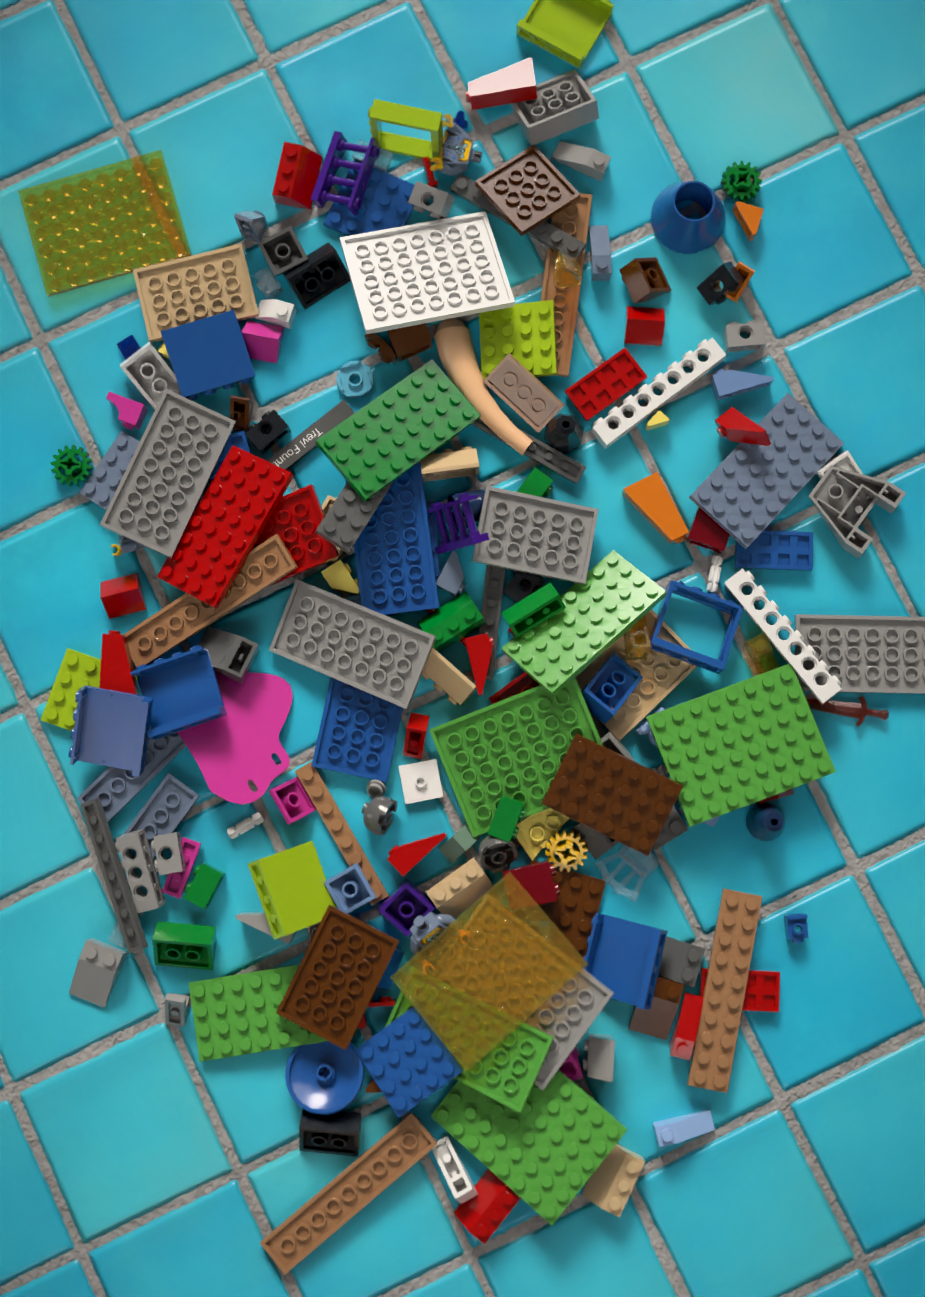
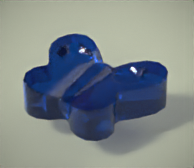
M458 111L453 122L462 129H467L468 122L465 120V114L463 111Z

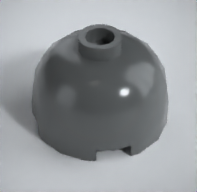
M377 796L369 803H365L362 808L365 827L376 835H384L393 822L390 819L392 811H397V801L388 797Z
M489 835L481 841L478 848V858L482 868L490 869L493 873L509 869V864L514 859L517 860L518 852L512 839L510 842Z

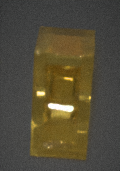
M765 633L743 644L759 674L779 667L773 654V648Z

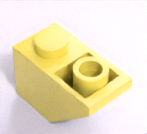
M339 560L321 572L333 591L351 595L360 594L358 579H352L350 575L352 570L347 562L343 564Z

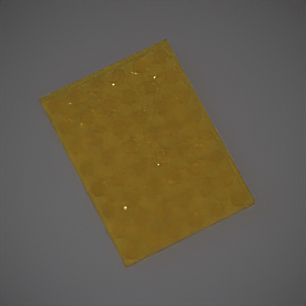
M162 150L18 191L48 297L133 273L134 269L192 256Z
M509 872L394 973L391 979L464 1070L468 1072L589 964L513 874Z

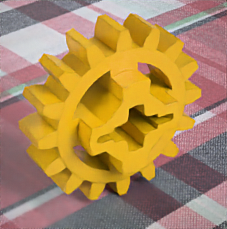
M563 829V834L561 835L558 831L555 832L556 837L550 836L549 840L551 843H546L548 850H545V854L549 856V863L553 862L554 868L559 866L560 872L564 868L567 869V872H570L571 867L578 870L577 864L583 866L582 859H587V854L584 853L588 851L587 846H584L586 844L585 839L580 840L581 835L579 833L574 836L573 830L567 834L566 830ZM573 841L578 845L579 849L573 845ZM566 848L570 849V851H567V853L563 852L566 850ZM554 852L556 855H559L560 860L556 858Z

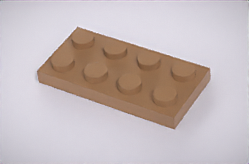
M510 353L483 381L538 433L565 405Z

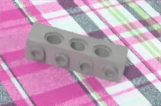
M145 829L125 833L117 837L116 848L122 858L121 865L126 872L129 889H131L137 913L160 908L165 904V899L155 870ZM131 849L136 851L137 856L132 855ZM136 867L142 871V875L137 873ZM142 886L147 889V894L142 891Z

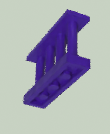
M334 131L311 197L312 202L317 208L324 209L326 202L330 201L348 205L347 207L352 214L357 216L359 209L362 207V199L375 161L380 155V146L376 140L371 138L368 146L348 143L341 132ZM345 150L365 154L362 163L342 160L341 158ZM343 167L358 170L357 180L336 177L337 169ZM334 184L353 188L350 198L330 194L329 192Z
M468 492L457 495V500L445 504L438 502L430 505L431 509L427 510V514L435 513L442 538L441 546L435 547L437 555L489 540L488 532L480 534L477 531L469 501L478 498L477 494L470 496ZM460 504H462V507H463V511H464L465 518H466V522H467L468 529H469V534H468L467 529H466V525H465V522H464V518H463V514H462V511H461ZM451 507H453V511H454V515H455V518H456V522H457V526H458V529H459L460 536H458V532H457V529H456V525H455V521H454L453 514H452V511H451ZM442 510L444 511V514H445V518H446V521H447V525H448V529H449V532H450L451 539L449 538V535H448V531H447V528H446V524H445V520H444V517H443Z

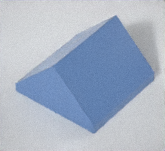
M358 863L324 882L338 909L347 914L376 898Z

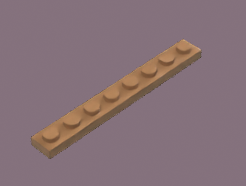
M311 761L295 772L349 867L356 863L360 866L376 895V898L369 901L373 906L388 897L389 894L316 767L311 766Z

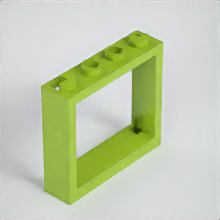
M374 99L373 106H370L368 110L369 126H371L370 134H372V138L380 146L381 151L419 159L429 157L430 161L435 157H439L443 141L442 113ZM381 122L431 132V141L382 131Z

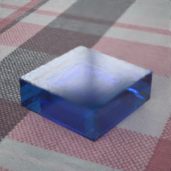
M133 335L117 343L125 359L140 349Z

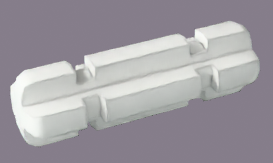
M714 555L712 557L707 592H717V583L721 573L720 565L723 562V557Z
M258 812L252 815V818L248 817L236 824V827L232 826L227 829V833L231 839L239 836V833L242 835L254 828V825L258 826L263 823L264 819Z

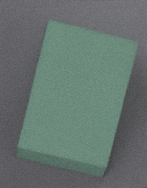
M466 824L442 845L439 850L452 864L480 837H472L470 829Z

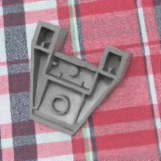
M830 466L808 497L841 547L859 559L873 540V538L858 529L875 503L892 514L906 495V492L891 482Z

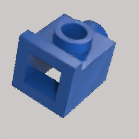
M807 914L784 915L787 939H792V943L804 942V938H809ZM797 925L801 928L800 932L795 931Z

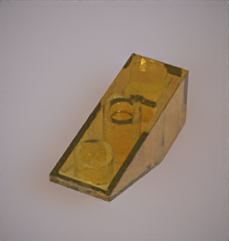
M558 251L557 259H554L555 266H553L554 272L552 273L554 283H558L559 289L581 284L582 274L578 260L562 251Z

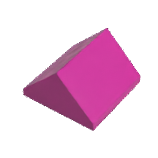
M248 320L241 333L250 359L277 364L285 327Z
M298 776L269 790L288 825H292L317 810Z

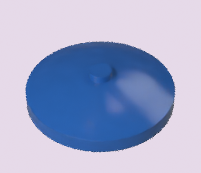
M329 1041L296 1046L288 1059L285 1079L291 1097L300 1107L314 1114L328 1115L345 1109L356 1099L364 1082L365 1069L364 1063L355 1051L356 1047L353 1043L350 1042L347 1050Z

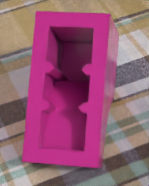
M108 392L106 399L118 408V419L122 426L129 430H133V428L140 430L148 410L146 406Z

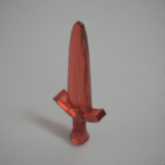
M863 695L858 698L860 703L828 700L821 704L818 699H806L810 709L859 719L855 723L857 727L862 724L866 716L878 717L882 720H887L889 717L887 709H867Z

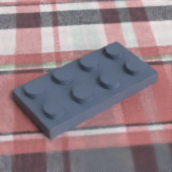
M121 431L79 493L107 510L140 441Z
M168 773L124 834L145 829L153 859H155L156 852H153L151 841L154 840L153 836L174 833L200 795Z

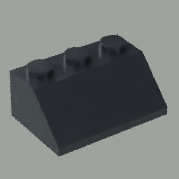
M329 242L307 255L308 260L282 273L304 309L351 281L336 249Z
M303 1109L299 1126V1151L358 1157L362 1113L339 1111L333 1114L320 1115Z

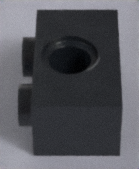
M727 262L717 268L696 288L709 306L716 303L719 305L727 299L726 295L728 293H733L740 288L739 284L744 278L732 262ZM720 281L723 283V289L720 288Z
M275 410L266 412L261 417L262 420L257 424H252L247 429L248 432L245 433L262 455L291 431L287 423ZM264 428H272L269 434L265 435L262 433Z
M518 571L503 591V595L514 603H518L531 595L535 588L539 590L544 583L543 576ZM522 581H527L530 584V588L523 590L519 584Z

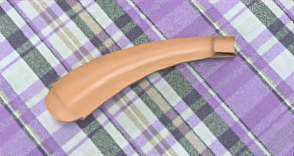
M457 318L443 320L437 327L434 339L439 358L449 379L481 415L480 419L504 442L523 456L528 446L533 443V440L510 421L488 391L478 367L470 330Z

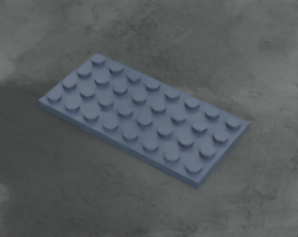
M789 393L758 424L766 430L771 444L764 446L740 443L689 497L745 549L749 547L844 444Z

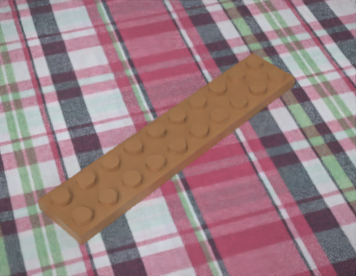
M580 193L578 201L552 217L551 225L586 244L592 195ZM550 247L547 249L541 301H554L557 375L555 376H569L585 249L577 262Z
M276 534L251 550L218 609L186 593L123 634L126 636L131 659L135 666L151 664L298 568L280 536Z
M722 888L703 993L704 1003L687 1085L724 1093L728 1091L762 896Z
M412 1111L263 1238L260 1244L282 1272L286 1274L433 1149L438 1142Z

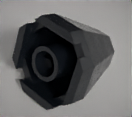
M559 413L546 425L544 440L555 450L569 454L581 445L584 427L575 415Z

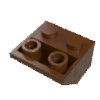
M426 323L388 331L389 342L398 362L433 348Z

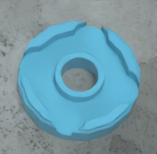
M350 361L344 364L336 377L340 392L352 399H359L368 395L374 384V377L370 367L359 361ZM355 375L359 376L360 382L352 384L350 378Z

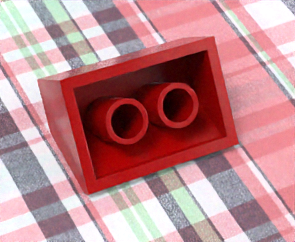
M284 142L272 193L274 202L311 210L313 204L311 197L319 177L323 157L303 145Z
M487 1169L475 1185L478 1195L460 1204L453 1212L465 1228L483 1244L488 1241L521 1199L490 1169Z

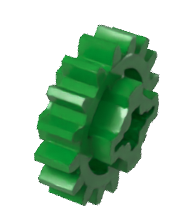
M743 161L739 165L733 162L732 167L727 166L726 172L722 174L723 179L720 182L721 185H724L722 192L727 191L726 197L732 196L733 202L736 198L739 199V202H742L744 198L747 202L751 197L755 198L761 188L759 185L762 183V179H758L761 173L755 172L757 167L751 168L750 162L744 165Z
M66 445L64 446V451L58 449V456L53 455L56 461L50 463L55 467L51 469V472L56 474L54 476L55 479L60 480V483L63 485L67 482L69 487H72L73 483L80 486L79 481L82 480L85 483V477L91 476L88 471L93 470V467L89 465L93 460L88 458L90 454L87 451L84 452L82 447L77 449L75 445H72L71 449H69ZM78 455L82 457L84 463L79 461ZM61 469L65 470L66 477L62 474Z

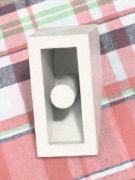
M277 299L260 300L258 307L259 315L255 319L291 329L296 309L294 304Z

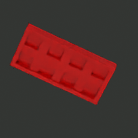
M623 348L567 388L564 393L584 420L588 422L645 381L647 375L628 350Z
M700 968V996L702 997L708 968ZM749 970L742 1010L779 1012L780 972Z

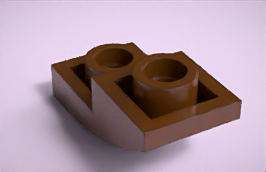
M375 333L365 334L367 345L373 349L379 348L378 355L380 360L387 364L393 363L396 365L397 358L390 346Z

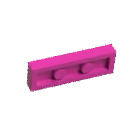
M182 837L181 840L186 871L168 874L162 890L163 893L179 899L182 898L202 843L186 837Z

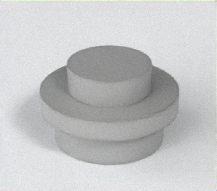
M371 780L367 785V792L373 798L383 796L386 792V786L379 780Z

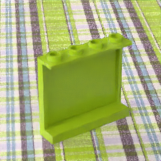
M535 0L524 19L519 20L516 34L580 69L612 16L614 5L609 0Z
M313 841L248 863L274 940L321 922L328 906L336 907L332 896L324 884L326 877Z

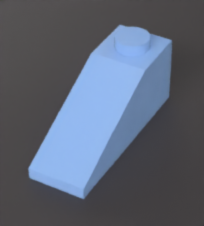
M710 1109L652 1122L659 1147L680 1143L715 1130Z

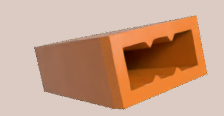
M658 472L623 489V496L669 544L673 542L678 544L686 540L685 536H687L689 531Z

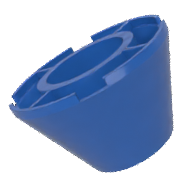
M682 181L668 186L658 195L651 211V224L657 235L656 237L665 247L677 253L695 254L710 248L719 239L725 226V209L721 199L710 187L699 181ZM686 200L694 201L703 207L706 216L701 219H688L678 212L676 204Z

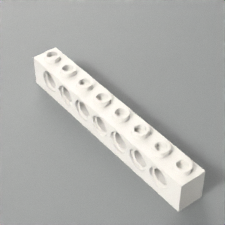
M713 337L708 341L705 339L697 345L698 349L694 352L688 351L679 363H672L667 368L668 371L666 373L656 375L652 379L654 382L650 385H643L638 389L639 393L634 397L632 395L628 396L623 401L624 404L622 406L612 408L606 418L603 419L601 417L593 423L594 427L591 432L604 449L608 448L725 359V352ZM699 355L704 356L707 361H706V362H701V361H699V360H698V356H699ZM683 367H690L692 372H684ZM668 378H675L677 384H670ZM653 389H660L662 395H655ZM645 400L647 402V406L641 407L638 404V401ZM630 411L633 417L626 418L623 412ZM614 422L618 428L610 429L608 423Z
M742 568L728 579L724 586L737 602L743 606L746 613L786 662L792 665L795 673L818 701L824 704L841 690V682L835 675L831 676L827 672L829 668L823 660L818 661L815 657L817 654L810 645L806 646L802 641L804 637L798 630L794 632L790 627L792 623L787 616L780 615L778 605L773 600L769 601L766 598L767 592L761 585L757 587L753 582L755 580L754 576L749 571L745 572ZM749 586L753 592L750 595H744L741 591L742 588ZM756 601H762L765 607L762 610H757L753 605ZM774 616L777 622L774 625H769L766 622V618ZM782 630L787 631L789 638L781 640L778 637V633ZM797 645L801 648L802 652L799 655H793L790 648ZM807 660L812 661L814 668L812 670L804 669L803 662ZM819 675L826 678V684L823 686L818 685L815 681V678Z

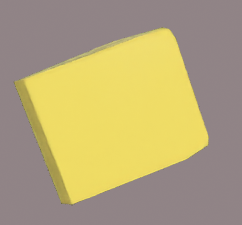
M658 411L647 422L645 429L651 430L668 425L670 419L661 411Z

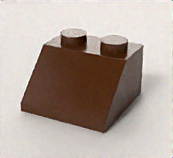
M657 257L635 258L619 270L622 280L629 291V296L634 303H645L672 291Z

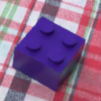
M405 878L380 905L379 912L404 935L409 937L411 934L410 928L414 925L415 918L426 916L434 910L435 905L411 881Z

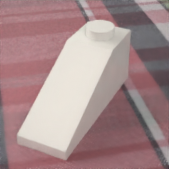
M446 1136L437 1141L438 1144L432 1151L454 1198L462 1204L478 1195L449 1137Z

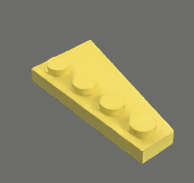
M548 808L519 821L516 826L519 827L516 838L533 861L541 849L546 846V843H549V837H553L555 832L559 831L570 818Z

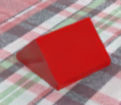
M627 306L624 344L662 346L665 326L664 309Z
M138 573L100 582V598L109 619L147 610Z

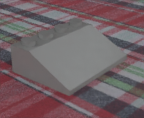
M576 70L536 85L538 99L510 104L524 136L531 146L599 119L597 100Z

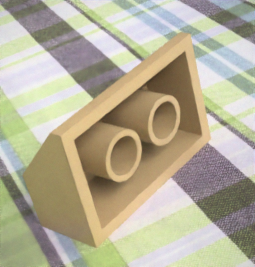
M463 447L460 451L446 449L442 453L437 454L433 452L420 462L423 482L479 475L476 448L472 449V447Z
M432 648L422 677L426 680L430 678L434 682L433 687L440 693L446 692L449 695L447 699L452 704L462 706L476 690V685Z
M473 857L429 888L426 893L441 914H449L455 919L496 888Z
M616 1144L589 1178L582 1195L600 1208L620 1217L645 1163L643 1156Z

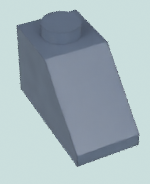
M453 550L436 582V586L456 597L458 593L462 594L466 583H464L465 577L457 553Z

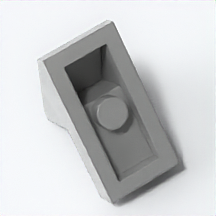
M175 993L166 994L165 1024L185 1026L190 1000L189 996Z

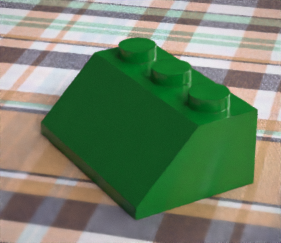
M466 591L418 621L423 631L437 636L433 648L439 653L486 623Z
M157 921L152 939L155 965L213 970L216 927Z

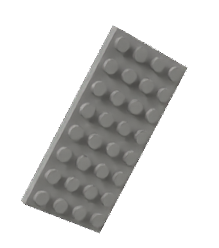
M165 388L100 526L172 558L236 421Z
M296 579L269 651L408 709L437 636Z
M794 615V632L798 630L804 637L802 640L806 646L810 645L817 653L815 657L818 661L823 660L828 666L829 670L827 672L839 679L841 682V690L839 692L925 694V617ZM794 645V655L801 654V648ZM807 660L803 662V667L806 670H812L814 664L812 661ZM796 674L802 691L811 692L809 688L804 684V682L800 679V677ZM819 675L815 678L818 685L823 686L826 684L824 676Z

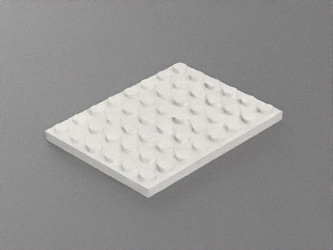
M485 211L340 237L341 248L366 334L515 306V300Z

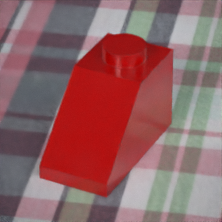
M410 713L403 756L422 759L430 716Z

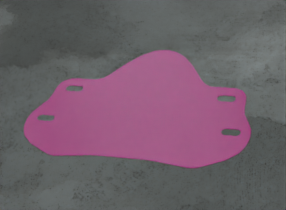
M214 671L227 715L178 733L198 763L212 793L232 803L248 804L260 798L272 780L289 766L290 759L279 742V733L290 711L292 690L286 680L272 674L248 673L242 684ZM273 753H276L280 758V765H276L271 757ZM249 780H252L257 786L256 792H253L248 786Z

